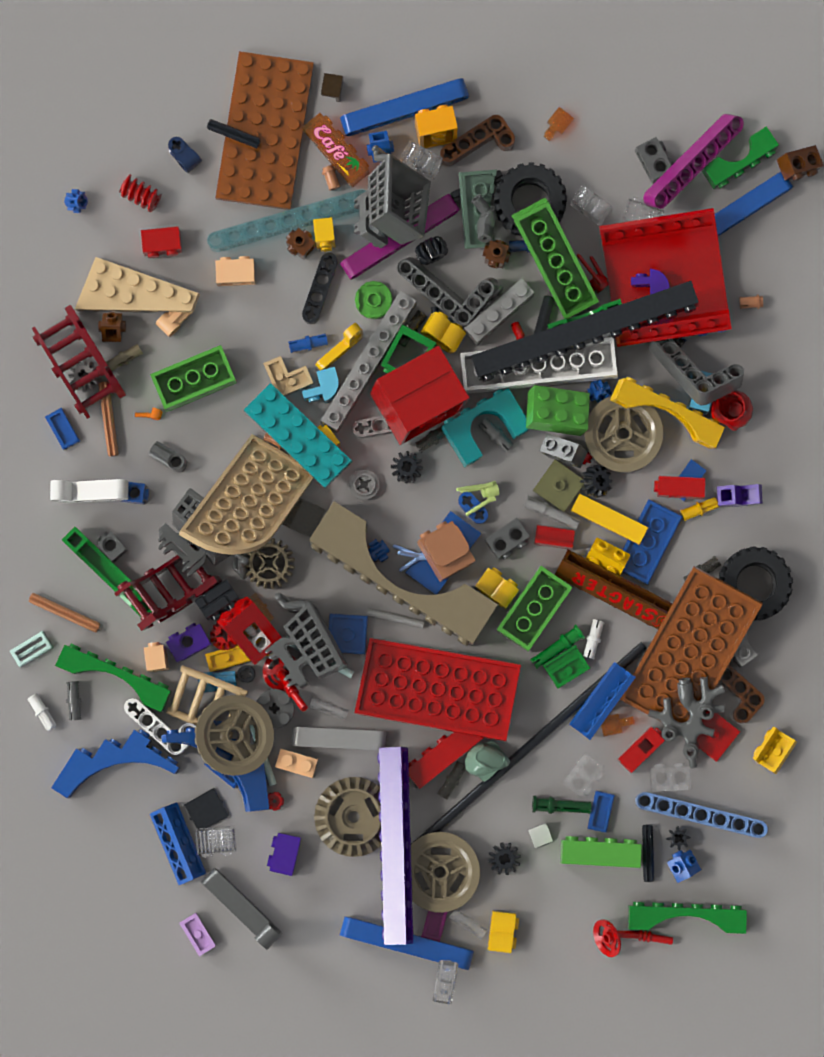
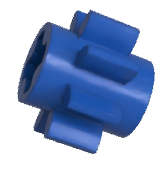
M72 189L71 193H66L64 203L68 207V211L81 213V209H86L88 199L85 192H80L79 189Z
M602 380L593 381L589 386L590 388H587L588 393H590V400H596L597 403L612 394L608 381L604 383Z
M375 539L368 543L370 546L368 551L374 562L379 559L382 563L388 559L387 553L390 550L383 540L378 542Z

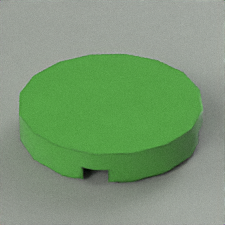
M377 281L363 284L355 296L357 310L368 319L384 317L393 302L389 288Z

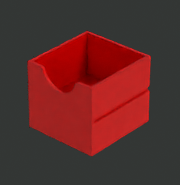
M439 345L378 378L370 393L399 445L460 413L469 400L468 394Z

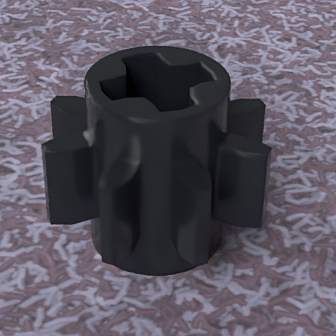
M676 826V831L668 830L671 836L667 837L666 840H671L670 848L674 845H677L678 850L681 849V845L688 847L686 839L691 837L685 835L687 829L679 831V826ZM682 834L681 839L683 841L675 843L674 841L676 838L674 837V835Z

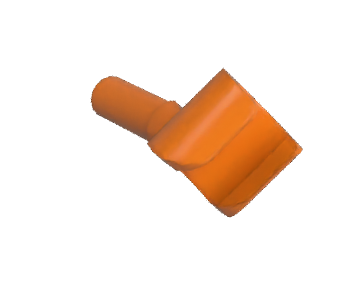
M152 408L151 413L135 412V417L160 420L163 411Z

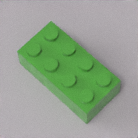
M221 345L150 374L166 412L237 384Z
M540 566L497 628V631L529 652L573 587Z
M566 836V840H561L560 863L641 868L642 844H637V840L624 839V843H617L618 839L605 838L604 842H598V838L585 837V841H580L576 836Z

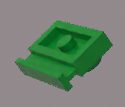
M576 645L543 665L557 689L590 669Z

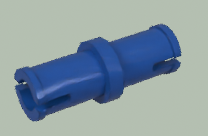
M326 333L312 337L308 335L303 339L288 341L291 353L306 349L310 351L312 348L328 345Z

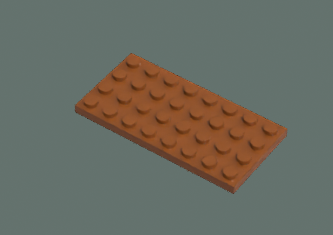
M239 51L227 125L259 137L261 143L258 148H254L225 136L215 196L217 200L291 210L314 62Z
M693 566L633 674L636 678L620 700L648 715L650 709L662 712L664 710L663 698L669 697L671 698L673 718L681 723L688 721L690 713L682 705L678 696L677 683L679 679L690 678V681L693 682L694 699L697 701L702 699L701 677H708L709 689H715L763 603Z

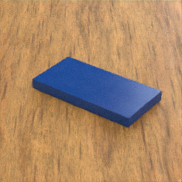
M648 499L637 521L648 527V530L640 545L627 540L623 551L629 553L630 557L622 572L648 585L683 516Z
M451 511L443 520L447 524L451 521L454 522L466 539L469 550L481 535L478 530ZM427 560L417 561L405 572L435 595L439 593L449 579L447 578L439 582Z

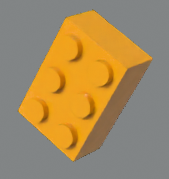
M441 105L436 110L429 111V109H423L418 111V114H415V129L420 150L449 144L457 138L458 127L453 106Z

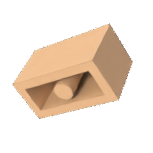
M240 256L239 259L231 260V257H221L220 260H215L217 286L256 285L254 259H250V256Z
M160 642L148 643V647H144L146 670L148 672L169 670L167 647Z
M280 749L275 767L313 778L318 759Z

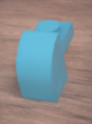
M335 367L317 371L320 386L302 391L304 401L308 400L309 403L320 400L319 397L323 396L324 402L328 403L335 398L339 390V381Z

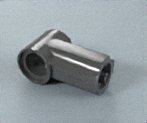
M158 441L151 447L148 455L174 472L180 473L186 469L187 461L181 454L176 453ZM180 458L182 460L181 465L173 467V461Z

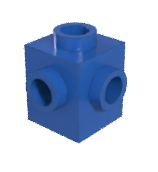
M387 131L369 133L370 144L367 145L368 156H372L373 163L377 162L374 160L372 151L374 145L379 146L387 154L394 152L393 140L389 141Z
M691 849L684 853L682 850L672 854L673 858L667 862L677 883L692 877L702 870Z

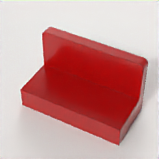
M537 525L534 545L572 550L575 530Z

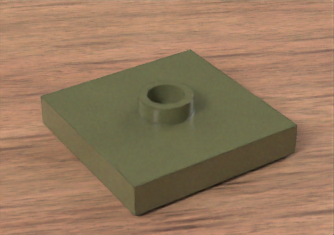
M554 459L533 489V492L560 511L565 512L584 483H580L583 480L581 477Z

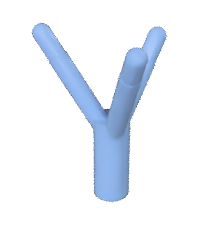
M393 545V548L400 550L398 551L399 555L414 557L413 560L399 569L400 572L419 560H426L423 553H416L401 546Z

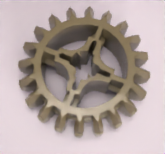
M272 538L271 543H267L253 552L246 553L250 556L249 565L245 566L246 569H250L246 573L247 577L253 575L250 579L251 583L257 579V587L264 583V589L268 588V584L271 585V589H275L274 583L282 587L280 580L283 579L284 582H288L285 576L287 574L292 577L293 574L288 570L295 569V566L289 565V563L295 562V558H288L293 552H285L289 547L287 544L281 548L282 541L279 540L276 545L275 538ZM267 548L278 550L271 556H266L261 552ZM256 555L262 560V565L257 572L254 570ZM282 555L285 558L283 572L276 565ZM262 557L266 560L269 559V561L273 559L272 564L276 571L270 567L266 568L265 560ZM267 571H272L277 575L273 579H264L260 576Z

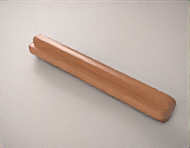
M100 382L98 384L99 391L106 388L109 383ZM111 394L101 399L107 453L109 457H114L118 455Z
M32 593L29 597L30 603L93 632H97L100 628V623L42 596Z

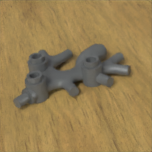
M708 677L700 678L702 694L700 701L694 699L693 682L690 681V678H680L677 683L679 699L690 713L688 721L681 723L673 718L671 698L669 697L663 698L664 710L662 712L650 709L648 714L649 717L658 719L663 723L662 737L666 741H673L678 735L684 738L683 754L689 760V768L697 767L696 759L699 752L698 736L705 734L713 737L715 729L706 727L702 719L709 720L714 716V713L725 712L724 705H714L712 700L725 693L726 690L723 685L713 690L709 689ZM707 709L710 713H705L704 710ZM667 731H671L673 734L669 735ZM691 748L694 752H689L688 749Z

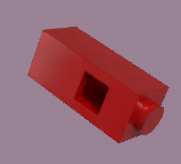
M659 476L658 481H654V492H657V497L704 499L705 478Z
M649 727L617 760L632 773L665 741L662 738V732L657 727L655 729Z

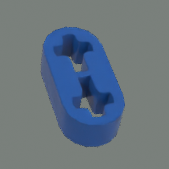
M470 492L462 493L458 499L459 506L465 513L472 508L468 504H462L464 496L472 498L470 500V503L473 505L472 508L480 504L478 499ZM485 507L477 510L478 512H484L483 520L480 518L476 520L475 512L469 515V518L476 524H483L488 518V512Z

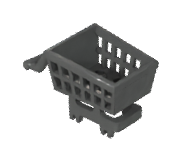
M374 145L372 147L374 160L381 163L368 176V190L354 199V203H356L354 208L359 209V221L354 225V233L356 235L360 234L371 242L373 246L383 248L388 244V236L399 244L423 238L431 181L393 155L387 154L379 146ZM369 220L370 225L378 229V234L369 228Z
M191 488L186 491L183 498L172 511V525L179 532L188 521V518L185 516L189 512L193 514L197 508L195 504L197 502L200 504L204 497ZM166 523L159 528L158 541H162L158 549L161 550L163 547H166L163 551L164 555L170 551L177 554L183 560L182 564L185 565L182 572L190 570L187 573V577H190L204 565L206 558L216 566L230 556V554L206 550L192 543L199 550L195 551L188 544L189 540L180 536L179 533H176ZM235 554L233 570L244 580L247 578L245 565L249 562V558L244 556V554Z
M276 593L275 599L280 602L283 608L297 614L284 626L290 637L279 639L266 649L265 653H269V658L272 660L280 658L290 673L284 678L285 681H291L288 686L299 685L300 688L304 689L310 685L302 672V668L308 663L315 674L321 679L346 668L348 664L317 606L311 601H291L283 594ZM289 645H296L303 656L294 661L287 647Z

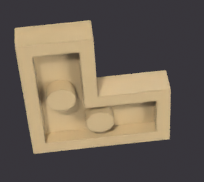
M281 356L263 363L272 385L284 396L313 385L306 366L288 373Z

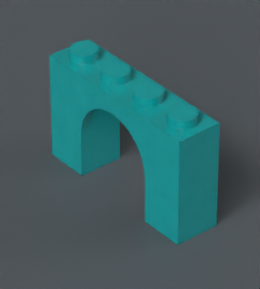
M509 388L495 391L492 398L488 400L483 398L476 403L477 406L473 409L468 407L460 412L461 415L454 418L452 416L444 421L445 425L441 429L464 468L480 460L483 456L471 435V423L476 417L484 414L498 417L504 423L513 440L530 431V429L526 428V416Z

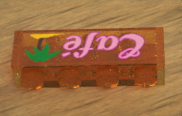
M319 113L303 126V131L352 188L369 174V165L364 158L359 159L356 155L357 151L352 144L347 145L343 140L345 137L339 129L335 130L331 126L333 123L330 118Z

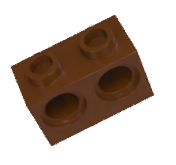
M816 145L787 152L777 159L784 180L793 179V181L803 178L804 175L808 177L814 176L824 166Z

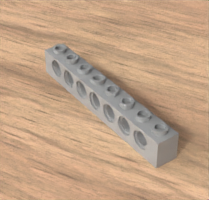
M401 291L399 292L322 417L321 424L327 425L336 433L339 432L389 351L401 326L406 323L416 307L417 300Z

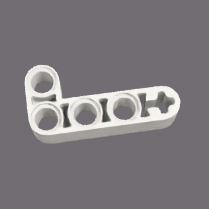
M114 479L78 482L52 480L50 500L60 503L128 500V480Z
M133 698L126 701L124 704L125 712L171 754L180 755L190 746L181 744V749L178 752L173 751L172 743H162V739L157 735L160 728L172 729L143 705L141 701ZM137 703L138 705L136 706V708L141 712L144 709L145 712L140 714V716L136 711L130 712V704ZM146 715H151L153 718V722L149 726L143 723V718ZM186 723L178 731L182 733L187 727H196V725Z

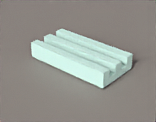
M41 631L10 650V653L21 668L52 649L53 646L50 644L44 631ZM42 637V641L16 655V652ZM44 644L47 645L46 647L34 653L25 660H19L22 657L34 651L35 649L39 648L40 646Z

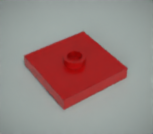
M714 713L711 719H702L706 727L715 729L713 737L700 734L697 742L699 749L717 762L740 731L718 713Z

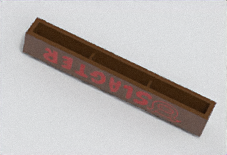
M567 549L555 573L558 578L577 587L579 590L656 629H659L673 604Z

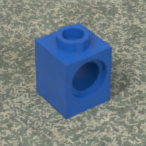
M128 482V500H121V502L144 505L145 500L149 498V489H146L147 486L143 483ZM134 488L140 490V495L137 498L130 496V492Z

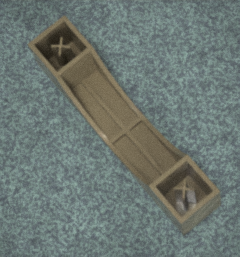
M334 501L309 539L312 549L319 554L322 552L328 554V559L335 564H338V562L342 563L344 569L349 573H358L360 579L369 585L371 582L377 585L376 589L384 595L387 592L393 595L392 598L400 605H403V603L410 606L409 610L414 614H423L426 616L425 620L433 626L436 623L442 626L441 630L449 636L452 634L459 637L457 641L463 645L468 646L470 644L473 646L498 604L466 584L450 592L437 595L415 594L395 586L380 573L371 559L366 541L367 522Z

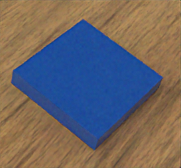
M329 614V630L341 653L365 655L368 616Z

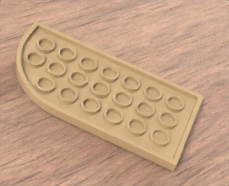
M251 434L182 527L179 535L201 548L216 553L235 555L255 551L272 539L314 478L290 455Z

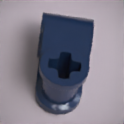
M173 137L169 140V153L186 173L192 171L202 162L200 156L182 138ZM173 145H180V150L174 149Z

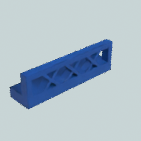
M614 662L569 725L591 740L636 677Z
M178 803L170 804L150 813L178 885L205 875L206 871ZM160 813H161L162 818H163V820H164V821H163V824L160 822V820H159V818H158V816H157V815L160 814ZM166 832L170 835L171 841L167 840ZM174 851L178 854V860L173 855ZM181 868L185 871V874L187 876V878L183 879Z

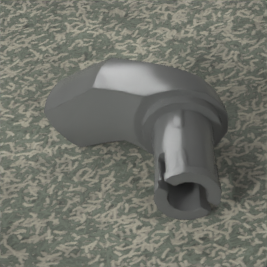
M478 194L471 200V203L481 213L477 223L478 240L487 243L492 239L497 211L495 206H489L482 195Z

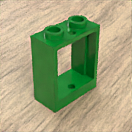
M402 325L381 364L384 367L383 372L389 373L396 369L389 365L388 362L403 335L428 347L427 351L433 349L436 342Z

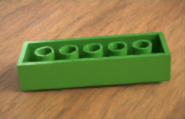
M543 198L511 215L564 319L598 303L599 301L547 199Z

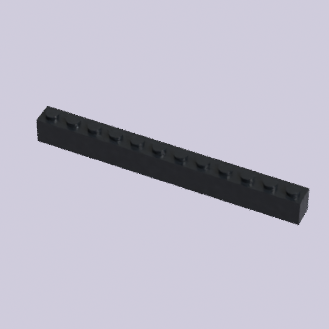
M692 281L471 355L479 381L483 380L485 382L494 379V376L498 374H510L513 372L512 369L518 367L525 369L531 366L530 363L536 361L542 363L554 355L557 357L563 356L568 353V350H581L586 347V344L592 342L593 344L601 343L604 341V338L609 336L616 338L621 336L624 331L630 330V332L639 330L642 325L648 324L650 326L657 324L659 319L665 317L672 319L678 316L677 313L683 311L685 313L692 312L699 306V301Z

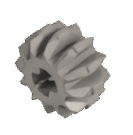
M83 360L81 366L79 363L76 364V369L71 367L70 370L74 374H68V378L73 379L70 381V385L79 380L83 372L89 374L96 369V367H93L94 363L90 361L87 365L86 360ZM95 379L82 386V391L85 393L87 387L91 391L94 390L92 384L98 385L99 382Z

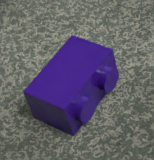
M278 833L277 836L273 837L271 847L274 848L273 855H269L267 866L270 867L269 871L293 876L301 837Z

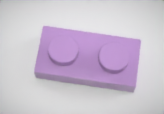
M197 913L179 923L199 956L216 946Z

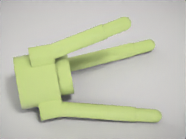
M496 481L456 489V491L461 493L481 490L483 498H488L468 511L466 516L471 515L488 503L496 501L495 496L499 495Z

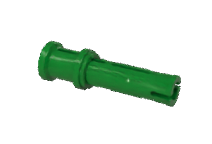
M576 624L569 632L561 634L559 640L530 659L532 663L540 659L539 662L534 664L536 669L564 649L571 648L580 639H585V636Z

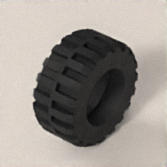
M529 162L528 165L522 163L518 164L515 169L513 167L510 168L506 175L503 174L495 191L494 206L497 211L498 220L503 223L502 226L505 229L511 230L513 235L516 236L520 232L511 216L518 212L513 206L512 199L515 191L524 185H536L542 188L548 196V202L558 222H561L567 204L566 188L562 184L560 176L554 174L555 171L550 168L548 170L543 164L539 166L534 165V162Z
M756 546L741 549L729 557L720 569L718 579L738 589L737 579L745 568L759 566L768 571L773 580V588L770 595L765 600L760 601L763 605L753 620L761 621L779 613L787 605L793 591V577H791L790 567L786 566V561L783 557L780 558L775 551H769L765 547L757 548Z

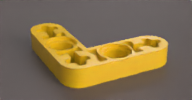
M356 322L344 331V339L317 361L315 365L319 370L330 367L363 338V330Z

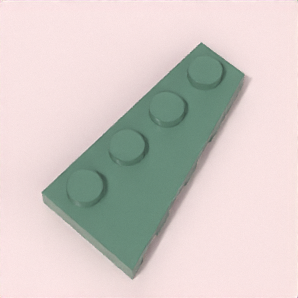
M497 169L459 172L465 249L481 248L486 245V243L478 240L477 223L481 213L471 203V200L476 195L481 194L489 206H492L491 198L492 193H494V179Z

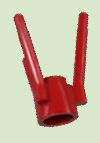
M577 254L576 256L593 276L589 281L593 291L599 294L609 285L606 281V276L602 273L593 256H590V260L598 272L597 275L584 258Z

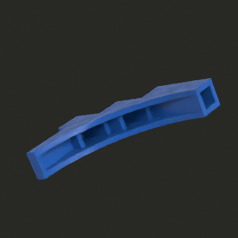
M214 720L213 722H214V724L217 726L218 724H220V723L222 722V720H221V721H216V720ZM195 727L186 728V732L179 733L178 729L167 730V734L161 735L162 743H180L197 748L195 744ZM218 747L215 750L220 757L231 761L233 755ZM264 763L250 773L232 776L242 794L246 812L269 809Z
M142 729L139 732L133 730L122 749L120 748L121 744L112 738L110 741L104 740L93 758L91 757L92 753L87 749L82 748L80 750L76 748L51 788L64 797L70 798L77 788L89 777L117 764L132 762L148 763L162 767L173 774H177L180 767L177 766L178 762L170 756L167 759L161 756L162 751L152 746L151 749L148 747L152 742L148 738L150 734Z

